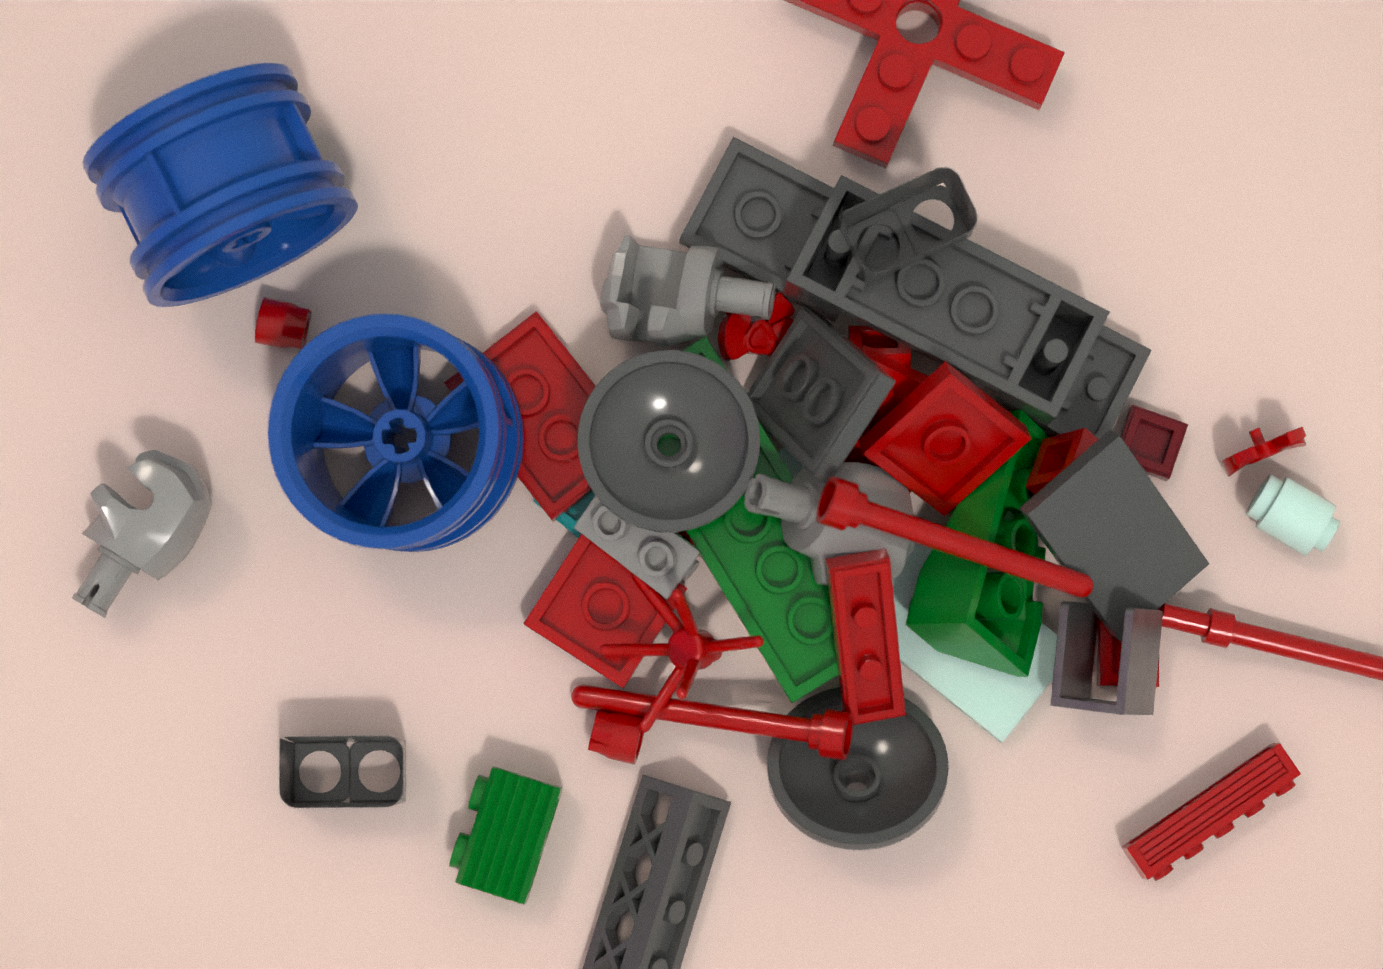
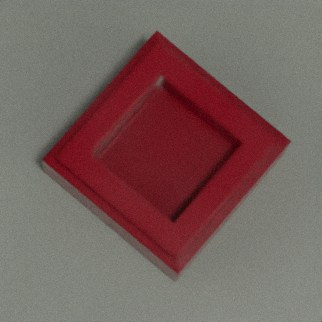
M1132 405L1129 407L1120 437L1147 475L1168 481L1171 477L1188 424Z

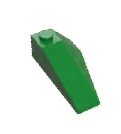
M1012 410L1011 414L1026 425L1031 440L957 505L945 527L1045 560L1046 548L1038 546L1037 533L1019 508L1034 496L1026 488V484L1043 439L1050 436L1023 410ZM932 549L920 570L914 595L909 603L905 625L938 652L1017 677H1028L1042 624L1043 603L1033 601L1034 582Z

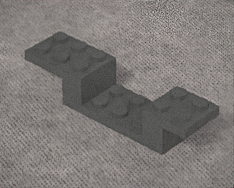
M735 137L732 138L679 239L680 244L688 248L691 246L720 248L723 256V266L753 281L775 282L776 293H781L785 298L803 307H809L824 318L835 323L841 312L940 364H943L945 361L948 362L962 375L997 392L993 400L1008 412L1023 410L1041 429L1055 436L1086 428L1100 439L1109 430H1112L1152 350L1104 326L1110 311L968 239H964L867 284L841 232L839 215L842 219L843 211L880 194L843 175L840 176L835 188ZM898 204L890 207V209L895 212ZM915 212L912 213V227L920 238L934 242L942 240L950 234L951 230ZM873 225L862 231L857 241V250L860 257L871 266H886L894 261L899 253L900 244L897 235L892 229L883 225Z

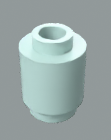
M1271 474L1257 491L1246 512L1247 516L1257 521L1256 528L1304 556L1313 547L1322 552L1333 538L1340 524V521L1332 517L1336 505L1288 477L1281 481Z

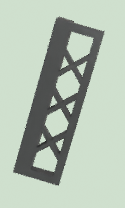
M642 775L583 969L681 968L731 805L730 801ZM660 792L672 796L673 799L666 821L655 828L652 813ZM648 852L652 863L648 880L638 886L634 871L638 859ZM630 910L634 921L630 938L620 944L616 929L620 916Z

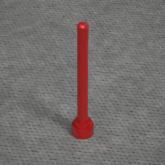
M836 476L829 478L818 501L816 510L817 523L843 531L847 526L856 529L861 524L1076 597H1086L1093 591V580L1087 574L868 501V495L859 491L858 484Z
M578 685L571 693L573 704L579 708L609 713L619 712L642 718L656 698V695L590 685ZM670 698L656 719L806 742L809 749L819 750L820 757L844 761L848 757L853 736L852 712L827 709L824 714L814 713L812 719Z

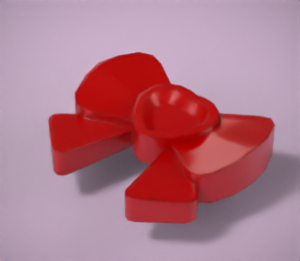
M775 293L774 307L770 320L760 319L751 322L750 315L725 312L727 315L722 318L718 331V347L721 357L725 361L736 360L745 354L767 355L771 357L794 321L790 318L795 312L794 307L781 293Z
M1300 427L1266 442L1260 428L1254 429L1249 432L1254 446L1222 460V464L1228 477H1230L1247 464L1251 465L1282 452V450L1306 446L1304 440L1306 433L1303 427Z

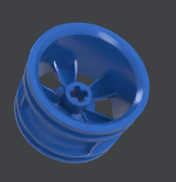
M278 63L251 64L215 73L188 83L154 99L121 119L104 132L86 152L83 158V168L89 180L97 184L96 195L101 205L108 211L123 214L137 243L129 259L130 265L135 275L145 280L143 292L151 305L174 307L195 303L254 282L319 247L345 227L356 214L358 209L357 201L353 193L343 187L345 178L339 165L333 161L323 160L306 126L311 116V109L304 95L297 92L298 83L289 67Z
M374 314L352 318L325 330L313 338L294 357L283 373L272 399L268 420V446L273 469L283 492L297 511L313 526L337 540L356 546L402 552H425L442 549L470 537L491 521L503 507L516 484L523 460L524 425L517 398L509 382L499 368L481 351L426 321L397 314ZM421 350L437 352L443 355L453 364L465 380L437 406L429 399L416 395L419 384ZM369 361L381 391L386 398L385 401L375 407L370 416L333 400L345 381ZM403 424L405 428L414 430L417 433L416 442H407L408 452L405 448L394 444L395 434H403ZM479 428L476 457L470 472L446 458L451 447V434ZM364 446L366 458L373 468L343 498L329 475L324 448H355ZM424 480L438 510L421 520L405 525L387 527L393 513L400 482L414 483Z

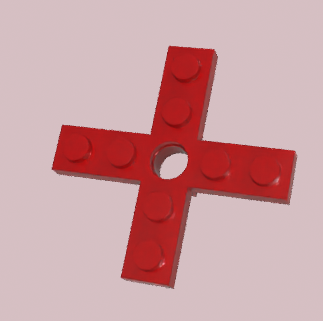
M784 0L878 41L834 139L833 146L885 169L889 164L932 65L1040 110L1065 54L1061 50L958 7L961 0ZM909 11H922L933 18L938 28V34L927 43L916 44L909 42L898 32L896 27L897 19Z

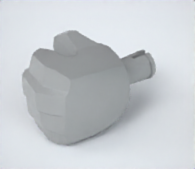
M624 236L619 249L612 255L608 276L604 280L601 291L600 307L607 315L611 338L626 341H652L657 346H671L709 335L719 311L757 316L770 320L774 307L776 284L770 281L767 283L724 276L723 256L720 248L691 246L688 252L639 245L631 236Z
M843 462L835 474L836 477L858 484L859 491L868 495V501L914 516L908 489L882 468L865 463ZM805 467L794 476L791 484L762 474H757L756 479L752 478L749 481L745 492L746 509L752 513L781 518L784 541L790 549L811 558L812 573L817 584L828 586L825 560L827 558L886 548L890 557L893 579L902 573L908 555L914 552L915 542L861 524L856 529L847 526L843 531L817 523V505L826 482L814 477Z

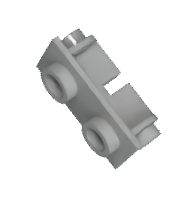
M596 495L574 526L576 530L666 599H669L671 592L676 589L682 579L686 581L690 578L700 563L696 558L701 551L677 532H655L631 525L609 511Z

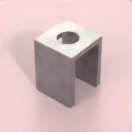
M1062 601L1060 604L1050 706L1120 715H1153L1163 619L1162 611L1126 608L1117 700L1109 701L1090 698L1098 616L1088 603Z

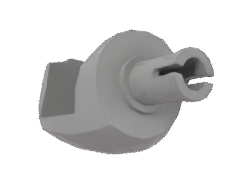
M157 450L140 453L135 459L136 463L128 467L143 486L152 491L153 502L149 508L145 510L136 509L104 483L97 486L90 493L99 515L82 534L99 544L100 546L97 550L102 554L77 593H74L72 599L104 618L132 572L138 575L140 570L153 578L160 580L186 558L194 547L212 506L206 484L193 466Z

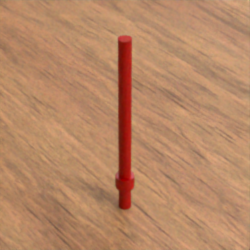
M1164 603L1159 609L1163 613L1162 627L1201 636L1202 643L1227 648L1231 643L1383 681L1382 656L1236 621L1235 614L1213 608L1204 613Z

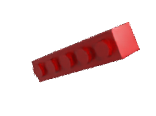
M1272 743L1121 848L1143 879L1148 880L1153 877L1157 881L1174 869L1171 864L1183 856L1185 860H1188L1204 849L1202 842L1214 835L1218 839L1230 832L1235 827L1232 822L1244 814L1246 818H1249L1265 807L1263 800L1275 793L1279 797L1291 790L1296 785L1293 780L1301 775V773L1280 743Z

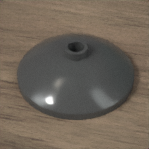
M652 351L640 354L619 364L603 377L593 389L584 406L579 422V460L591 490L599 501L618 518L649 531L663 533L683 532L702 527L718 519L729 511L745 493L749 481L753 478L759 459V423L753 404L744 388L727 370L717 363L686 351ZM672 435L679 439L681 448L676 455L665 456L659 452L657 445L662 437Z
M840 687L829 689L807 698L787 715L812 719L814 713L824 714L827 709L843 711ZM904 698L906 716L853 725L851 747L845 761L820 757L819 750L809 749L806 742L772 737L767 758V774L769 787L776 805L786 819L799 831L820 843L832 847L849 850H870L898 843L920 830L931 819L940 806L945 794L949 769L948 755L945 743L936 725L923 710ZM858 782L864 784L867 788L863 791H852L847 786Z

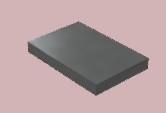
M804 306L747 392V395L753 404L758 421L814 477L827 483L830 477L835 476L896 381L821 314Z
M1111 430L1019 508L1060 566L1091 577L1094 584L1093 591L1084 599L1109 633L1119 641H1122L1126 608L1159 609L1209 565L1207 559L1120 435Z

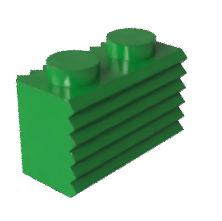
M492 767L489 778L478 775L468 804V809L476 811L477 816L470 835L462 832L459 833L450 859L449 866L459 869L455 883L516 903H527L563 788L499 767Z

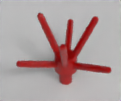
M632 573L634 582L670 627L673 634L669 638L668 643L603 644L599 651L603 656H668L670 661L676 666L639 723V730L646 733L661 714L675 690L677 698L684 699L687 697L698 670L705 669L712 662L719 660L722 652L758 648L763 645L764 640L759 635L720 640L714 639L713 635L708 631L697 627L689 605L680 589H674L671 592V597L681 621L657 591Z

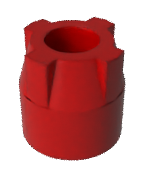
M264 297L256 323L255 343L277 348L294 347L302 349L306 344L312 311L301 308L291 302Z
M597 711L588 750L597 752L608 759L635 765L644 737V732L639 730V723L643 718L619 712L605 713Z

